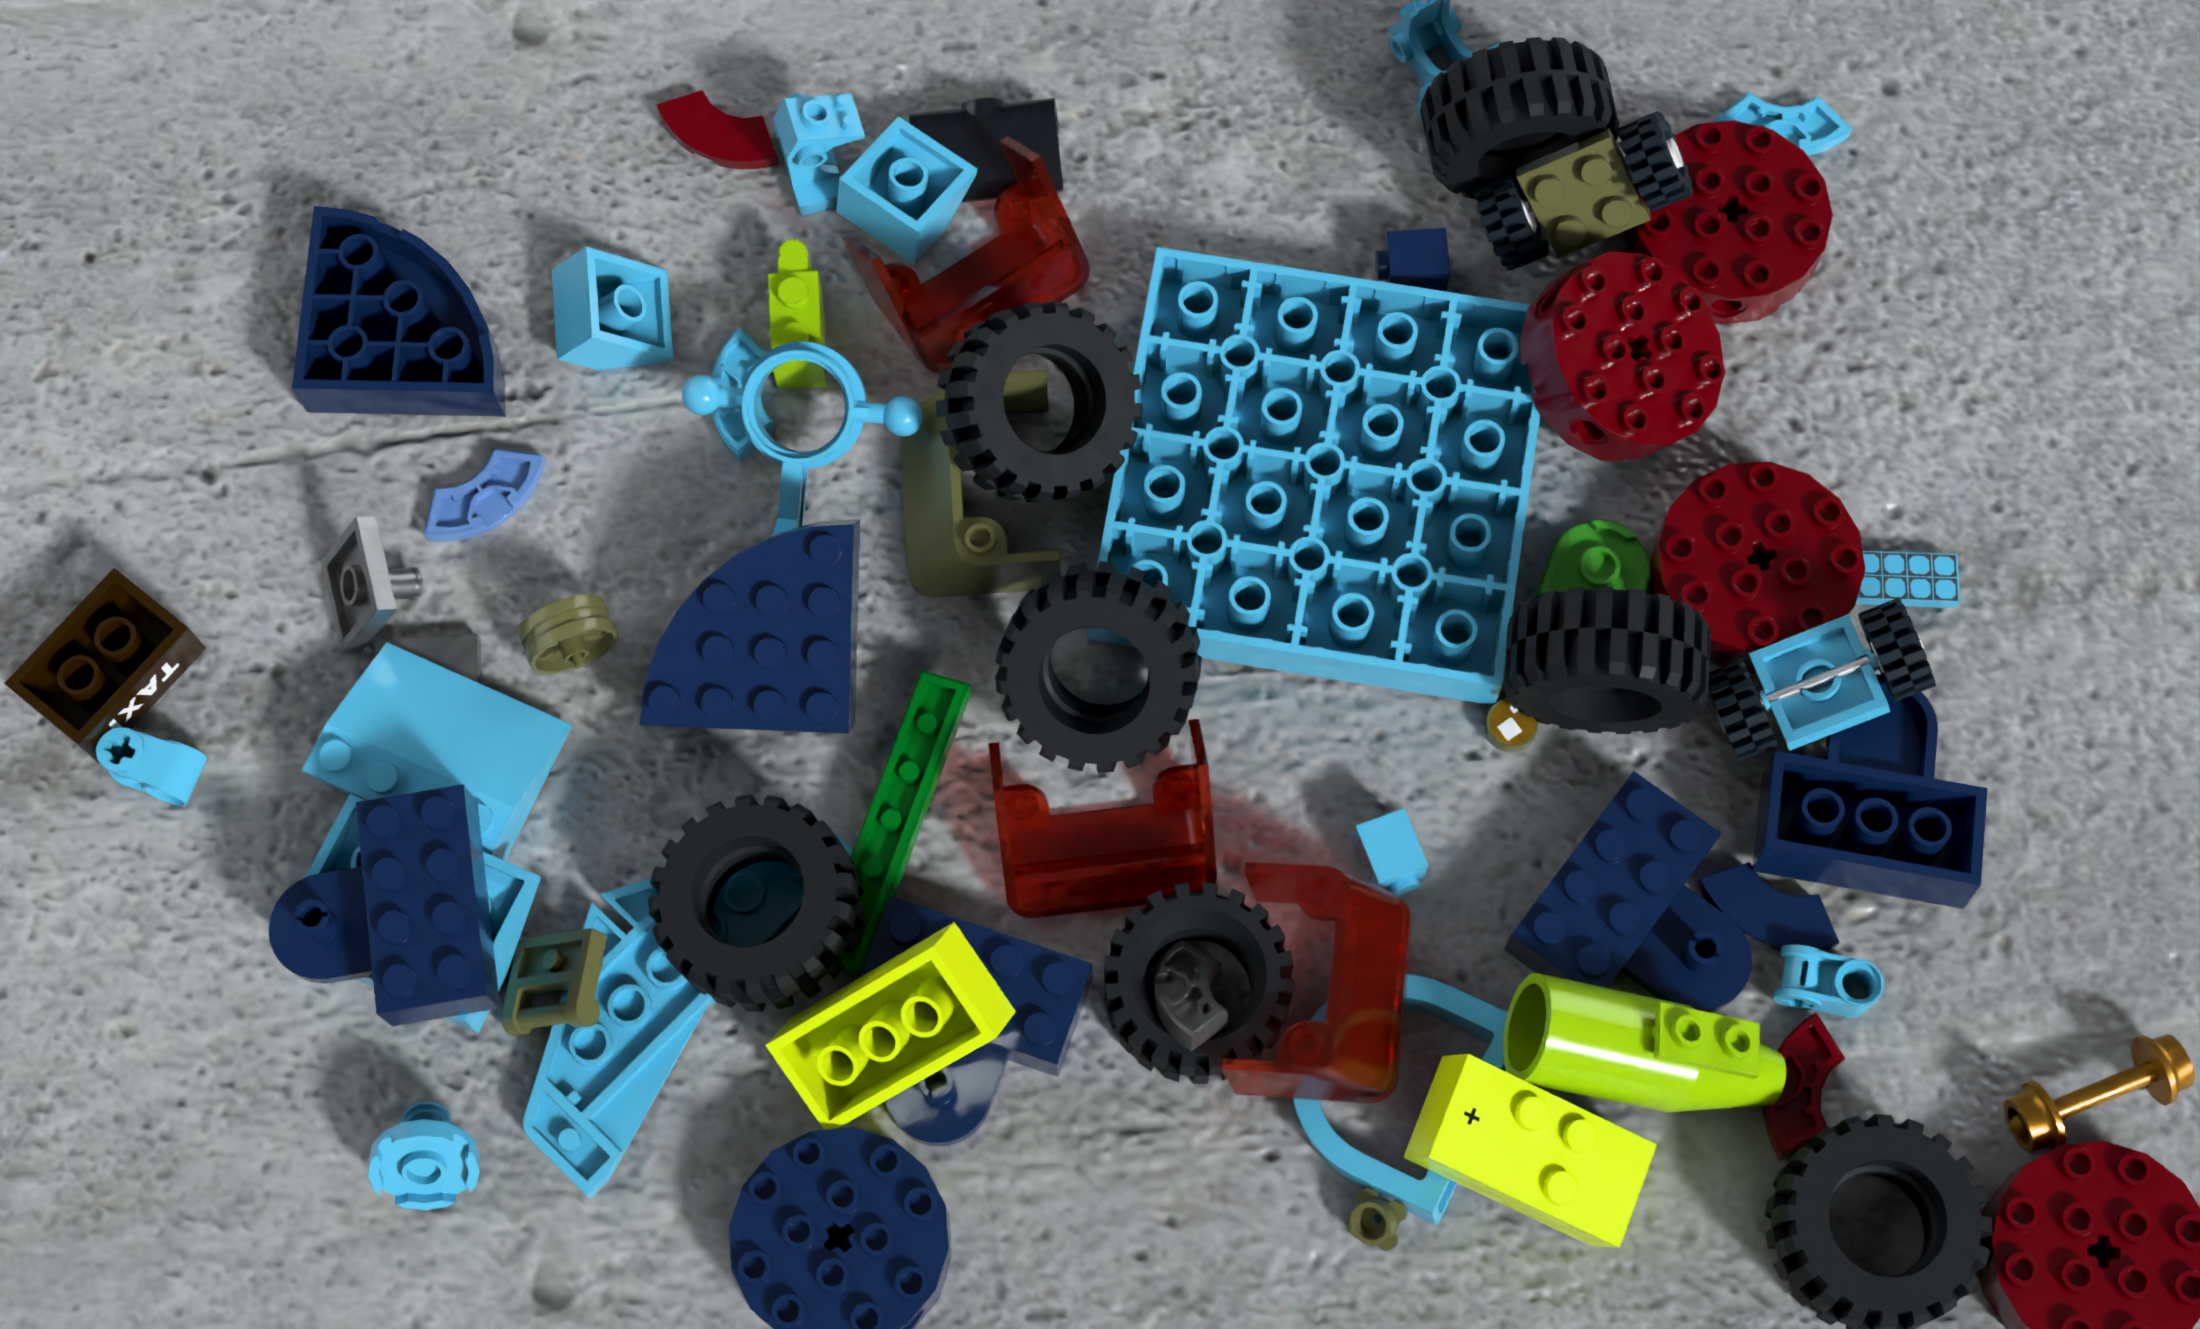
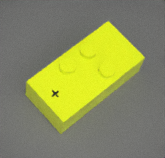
M953 922L792 1017L765 1046L824 1130L837 1129L994 1040L1016 1011L961 930Z
M1470 1054L1442 1056L1403 1158L1589 1246L1620 1248L1657 1144Z

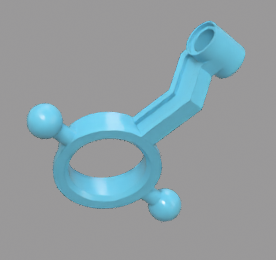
M791 342L771 349L762 355L750 368L741 389L721 387L714 378L708 375L691 377L686 381L682 389V401L685 407L694 414L708 415L718 407L740 409L743 427L753 445L764 456L782 465L778 518L772 536L804 525L808 469L827 465L843 456L857 441L865 422L885 424L891 433L904 437L917 432L924 418L921 405L909 396H897L887 404L867 402L864 385L854 366L836 350L815 342ZM793 360L810 361L829 371L839 383L845 401L844 418L837 434L824 446L811 451L789 449L776 442L765 430L758 412L759 393L765 379L778 366Z

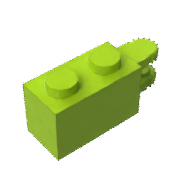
M793 238L791 240L786 239V242H782L781 247H779L778 273L768 274L771 349L783 344L800 341L826 345L824 296L818 271H811L808 250L803 241L800 242L798 238L796 240ZM793 360L773 370L778 390L827 386V370L810 361Z

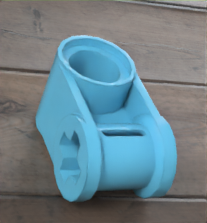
M124 727L114 728L103 734L96 747L97 760L104 769L109 771L115 782L122 786L147 793L169 804L182 807L187 806L207 761L206 755L188 745L172 740H162Z
M1784 945L1781 947L1780 957L1785 960L1781 986L1774 990L1773 1001L1793 1009L1815 1010L1846 1018H1857L1865 1015L1881 997L1884 989V978L1880 970L1873 963L1864 959L1831 954L1810 946ZM1803 971L1802 980H1801V985H1800L1801 972ZM1847 978L1859 980L1867 990V998L1854 999L1850 997L1843 988L1842 980Z

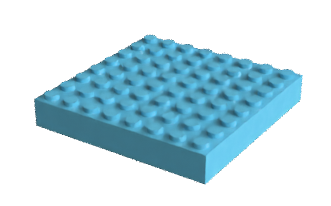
M1157 247L1133 375L1139 374L1142 389L1134 390L1135 403L1143 404L1142 420H1136L1132 423L1131 430L1138 433L1134 447L1120 451V454L1125 458V462L1114 473L1097 567L1100 561L1116 562L1115 572L1128 575L1132 566L1145 571L1142 581L1153 587L1160 580L1169 587L1171 592L1168 599L1172 604L1182 601L1190 613L1187 624L1189 627L1197 628L1200 639L1198 655L1204 659L1494 705L1503 681L1507 629L1513 610L1540 414L1531 397V394L1536 391L1529 378L1528 365H1522L1519 345L1527 310L1531 304ZM1087 628L1088 640L1135 647L1130 641L1115 632L1100 628Z

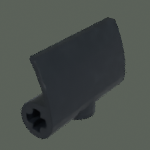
M979 98L964 102L959 109L909 115V124L977 168V175L961 203L1057 193L1064 190L1055 98L1004 103L1003 100L997 98Z

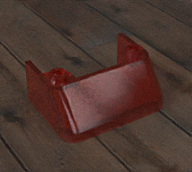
M1009 136L1001 139L1000 143L1018 182L1003 191L994 205V220L1001 235L925 283L921 284L917 274L903 263L894 262L884 265L880 255L851 233L842 238L874 302L916 359L933 373L940 374V371L951 368L952 363L947 360L946 356L954 344L965 341L963 333L974 323L987 320L988 315L1033 302L1043 304L1051 301L1062 302L1078 292L1085 285L1089 277V261L1041 156Z
M1199 719L1188 720L1192 764L1172 766L1160 772L1152 785V804L1050 815L1047 796L1038 787L1030 784L1004 786L999 742L988 743L1006 899L1009 908L1015 914L1025 918H1040L1147 905V897L1159 890L1163 898L1172 896L1174 885L1189 883V892L1191 893L1202 892L1203 882L1216 884L1217 867L1209 765Z
M1245 862L1244 873L1257 902L1298 904L1302 912L1312 919L1335 921L1325 1022L1302 1021L1290 1026L1280 1039L1277 1062L1223 1058L1222 1071L1231 1088L1237 1095L1355 1103H1378L1387 1099L1395 1091L1399 1079L1412 934V917L1407 903L1402 897L1391 891L1333 867Z

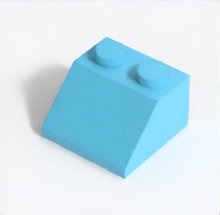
M898 116L839 178L836 213L915 265L944 234L977 175V168Z
M587 246L551 270L557 360L595 370L662 364L674 359L667 270Z

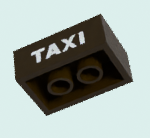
M113 568L4 684L84 752L100 763L97 760L96 747L103 734L118 727L132 729L203 653L206 647L186 625L118 570Z

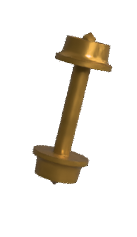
M2166 1034L2153 1039L2141 1035L2133 1039L2131 1043L2134 1067L2054 1100L2051 1099L2047 1091L2038 1082L2033 1080L2026 1082L2022 1085L2021 1093L2004 1101L2003 1108L2009 1131L2012 1132L2018 1144L2027 1152L2045 1147L2053 1150L2060 1145L2066 1144L2063 1119L2141 1087H2145L2158 1103L2165 1106L2176 1101L2178 1092L2194 1084V1069L2186 1050L2172 1035Z

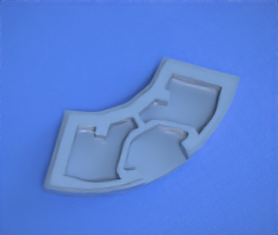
M494 448L486 466L472 479L454 487L434 488L424 530V536L427 541L442 542L467 539L487 532L505 522L524 505L538 485L546 463L543 454Z

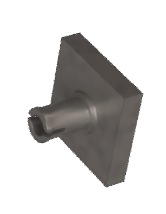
M356 516L321 561L341 654L362 652L397 610L395 599L418 600V597L422 595L423 579L417 567L388 569L376 516Z

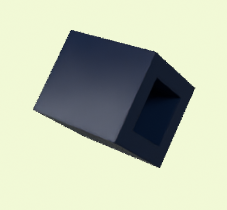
M1446 228L1386 231L1383 250L1375 251L1377 280L1446 291L1450 277Z

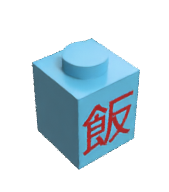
M1405 808L1355 826L1352 841L1375 897L1389 892L1392 898L1399 897L1420 887L1419 881L1424 879L1429 865Z

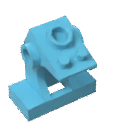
M1425 0L1412 1L1398 11L1401 20L1388 29L1392 35L1389 38V44L1393 54L1401 63L1407 62L1424 84L1420 88L1416 113L1420 118L1421 101L1428 86H1431L1433 79L1440 72L1446 73L1448 69L1445 71L1438 69L1426 54L1441 47L1452 63L1459 59L1466 60L1472 57L1473 51L1469 50L1457 35V32L1461 30V23L1454 9L1449 6L1450 0H1427L1428 3ZM1499 43L1493 45L1487 50L1499 47Z
M805 94L790 95L781 101L780 107L773 117L775 122L773 126L802 217L837 207L838 185L841 176L832 148L863 139L865 134L852 94L809 97Z

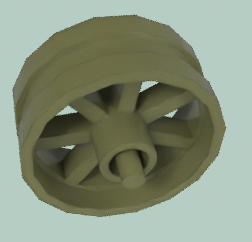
M577 595L560 599L543 606L520 623L517 634L522 646L527 650L525 655L533 672L556 674L582 668L586 664L605 655L615 646L619 636L612 620L609 619L610 614L602 597L596 595Z

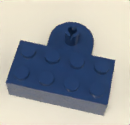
M1875 674L1888 702L1889 713L1827 736L1824 759L1774 751L1761 778L1752 871L1964 909L1981 886L1988 788L1934 779L1938 722L1933 706L1922 692L1894 702L1881 674Z
M1633 771L1512 932L1504 948L1506 952L1535 973L1609 988L1620 972H1622L1658 999L1685 1004L1696 1010L1710 1013L1726 1007L1739 995L1749 979L1752 967L1750 945L1741 928L1723 912L1685 886L1722 833L1635 771Z
M462 784L356 802L362 866L305 877L291 885L280 896L273 908L269 921V940L277 959L293 974L313 983L327 984L373 976L376 1014L391 1026L499 1009L500 1001L477 800L465 785Z
M890 896L860 977L955 922L1016 1011L997 1038L886 1100L887 1108L894 1123L906 1136L928 1146H949L969 1138L982 1126L990 1112L1008 1060L1059 1077L1093 980L1092 963Z

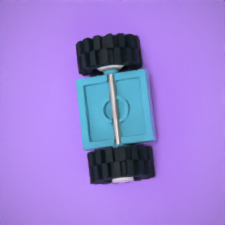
M1900 598L1858 613L1862 629L1871 650H1864L1848 614L1749 653L1763 687V691L1759 692L1760 698L1743 659L1709 672V691L1714 701L1712 706L1723 733H1727L1738 762L1779 747L1764 707L1767 713L1773 711L1790 751L1889 713L1888 702L1874 673L1878 669L1894 702L1936 686L1920 637Z

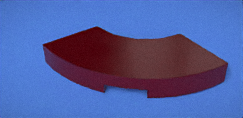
M703 90L656 104L659 115L668 132L691 154L696 153L706 159L718 162L722 167L732 169H760L779 165L778 156L763 116L741 118L727 115L710 103Z
M1817 1012L1796 1026L1778 1047L1777 1052L1783 1055L1786 1063L1785 1085L1779 1099L1774 1104L1762 1106L1767 1135L1779 1160L1798 1150L1812 1137L1827 1128L1821 1112L1822 1088L1829 1073L1845 1059Z

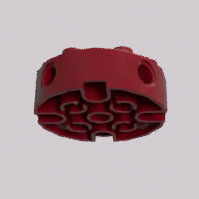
M1735 120L1696 124L1675 135L1679 150L1681 149L1684 156V163L1689 170L1688 176L1692 181V196L1659 210H1650V221L1624 231L1628 252L1642 253L1649 257H1655L1663 264L1675 269L1691 287H1695L1702 293L1714 323L1721 325L1757 321L1777 311L1780 305L1792 300L1812 277L1822 257L1833 217L1826 182L1804 150L1772 129Z
M1610 251L1581 263L1548 283L1529 306L1519 341L1522 365H1528L1529 378L1536 391L1531 394V397L1540 416L1569 446L1600 461L1621 462L1625 459H1641L1696 433L1716 408L1722 381L1725 376L1720 334L1706 307L1702 293L1695 287H1691L1675 269L1663 264L1655 257H1649L1642 253Z
M1772 462L1732 463L1695 479L1669 507L1650 557L1652 595L1659 593L1670 596L1672 601L1681 600L1689 604L1693 610H1698L1711 630L1710 659L1720 662L1718 665L1720 667L1743 659L1749 673H1756L1749 653L1850 614L1855 607L1865 573L1860 531L1841 499L1809 474Z
M2106 1141L2060 1145L2012 1172L1984 1206L1982 1216L1992 1217V1235L1983 1240V1246L1990 1250L1986 1267L1978 1270L1981 1290L1994 1313L2001 1316L2008 1329H2192L2199 1320L2200 1207L2185 1183L2148 1154ZM2093 1247L2094 1253L2100 1256V1265H2098L2096 1257L2088 1256L2087 1248Z

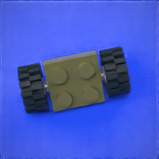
M1656 111L1619 128V137L1622 141L1620 144L1626 154L1625 157H1623L1610 129H1607L1518 167L1516 173L1509 174L1477 188L1475 198L1478 201L1476 204L1477 210L1482 215L1480 220L1482 226L1487 230L1488 234L1486 236L1489 243L1492 242L1495 255L1500 257L1501 264L1504 267L1506 266L1508 271H1512L1546 257L1549 254L1547 247L1549 242L1557 257L1561 258L1650 221V210L1656 211L1692 196V181L1688 176L1689 170L1684 163L1683 153L1681 149L1679 150L1677 139L1671 133V127L1668 121H1665L1662 113Z

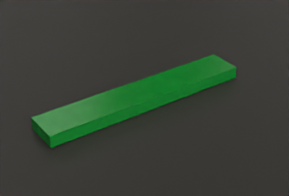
M923 670L920 672L850 856L854 862L853 867L861 878L864 893L859 896V900L865 907L864 923L854 925L853 930L860 938L854 953L843 951L839 957V960L845 966L841 971L842 973L860 977L889 897L896 896L972 693V688L968 683Z

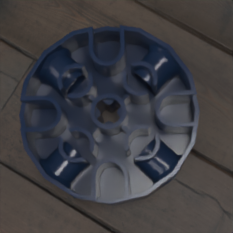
M854 1127L809 1131L771 1151L743 1184L729 1224L731 1270L750 1309L772 1329H915L940 1299L952 1257L949 1213L926 1166L895 1140ZM838 1231L844 1235L853 1232L849 1236L852 1247L846 1252H843L838 1247L829 1251L834 1245L831 1237Z

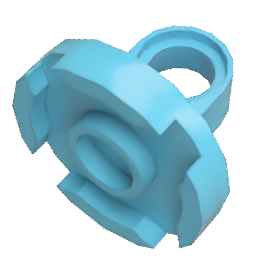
M421 1102L410 1106L403 1113L401 1123L383 1131L372 1143L368 1161V1178L373 1190L380 1195L382 1188L386 1193L395 1196V1205L417 1210L443 1208L456 1203V1194L464 1191L467 1187L469 1192H471L476 1187L480 1173V1153L476 1141L466 1131L452 1125L449 1111L444 1106L435 1102Z

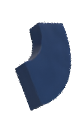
M1750 862L1702 877L1698 881L1700 890L1707 902L1719 909L1738 925L1745 935L1770 945L1772 949L1781 951L1782 946L1793 944L1810 946L1824 951L1835 948L1839 944L1819 894L1798 897L1779 892L1764 882L1757 872L1752 871Z

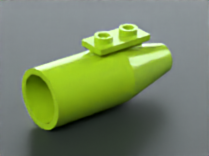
M1532 973L1517 988L1505 1021L1503 1059L1506 1071L1534 1086L1662 1112H1682L1772 1105L1779 1099L1785 1085V1059L1781 1053L1760 1043V1023L1696 1010L1681 1003L1540 973Z

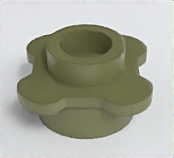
M1371 1187L1360 1190L1356 1196L1359 1205L1352 1211L1348 1221L1350 1233L1367 1245H1378L1384 1251L1392 1250L1399 1242L1397 1236L1399 1224L1407 1217L1405 1204L1397 1199L1392 1201L1379 1196L1378 1192ZM1374 1214H1378L1381 1217L1382 1222L1380 1224L1374 1221Z

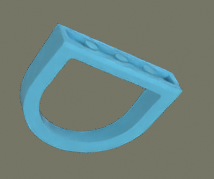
M1409 974L1376 976L1357 982L1338 992L1322 1005L1308 1022L1299 1039L1293 1058L1291 1071L1293 1101L1298 1118L1310 1142L1322 1159L1333 1170L1362 1189L1371 1187L1378 1192L1379 1196L1385 1199L1402 1201L1407 1208V1212L1438 1226L1458 1183L1428 1170L1424 1179L1417 1180L1363 1154L1347 1144L1329 1125L1323 1112L1320 1098V1077L1323 1063L1334 1041L1347 1027L1369 1014L1388 1009H1413L1437 1016L1489 1042L1490 1045L1482 1061L1507 1072L1503 1059V1034L1508 1012L1431 978Z

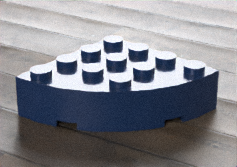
M314 206L292 389L305 410L310 413L506 417L505 378L498 347L470 288L452 265L421 238L404 229L400 231L390 225L381 223L377 217L354 210Z
M860 519L820 521L780 532L738 553L705 578L676 611L656 646L644 683L639 725L848 734L855 725Z

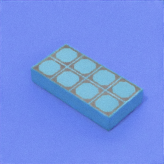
M1863 551L1865 573L1855 605H1881L1896 598H1900L1902 604L1908 607L1956 608L1960 603L1958 554Z

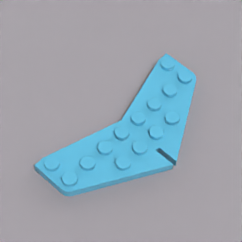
M835 833L849 856H851L853 849ZM778 861L754 863L736 872L723 885L714 903L712 925L717 936L730 946L752 947L769 942L782 934L794 921L802 904L804 882L801 875L790 864ZM651 878L599 894L633 928L627 935L591 902L583 929L593 928L607 935L602 968L595 998L599 1003L600 1015L598 1021L588 1027L576 1028L570 1024L552 1026L523 1117V1128L527 1137L589 1199L612 1177L706 1008L716 1002L709 994L703 995L692 986L666 958L667 953L658 945L652 930L658 923L649 915L648 898L652 895H658V891L650 883ZM568 990L563 991L560 1003L566 1002Z

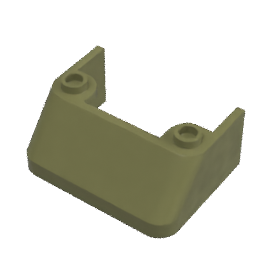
M1046 370L1009 372L1003 396L1005 414L1049 411ZM940 389L918 402L922 407L924 415L923 423L919 430L910 436H900L909 581L916 592L931 598L1030 591V589L1037 590L1042 579L1053 572H1057L1061 576L1059 550L1008 554L1006 534L996 521L986 517L963 518L961 470L953 461L954 456L959 454L955 445H944L940 431L948 429L946 417H936L935 401L945 399V389Z

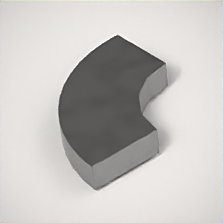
M1181 939L1165 953L1158 965L1155 977L1154 1003L1158 1017L1165 1029L1181 1045L1193 1051L1227 1026L1228 1011L1215 1001L1210 990L1220 978L1222 963Z

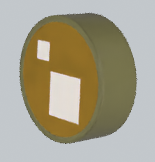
M1508 698L1496 702L1490 708L1485 720V733L1489 742L1497 749L1504 752H1518L1524 750L1532 743L1539 723L1535 717H1526L1520 714L1517 708H1513Z

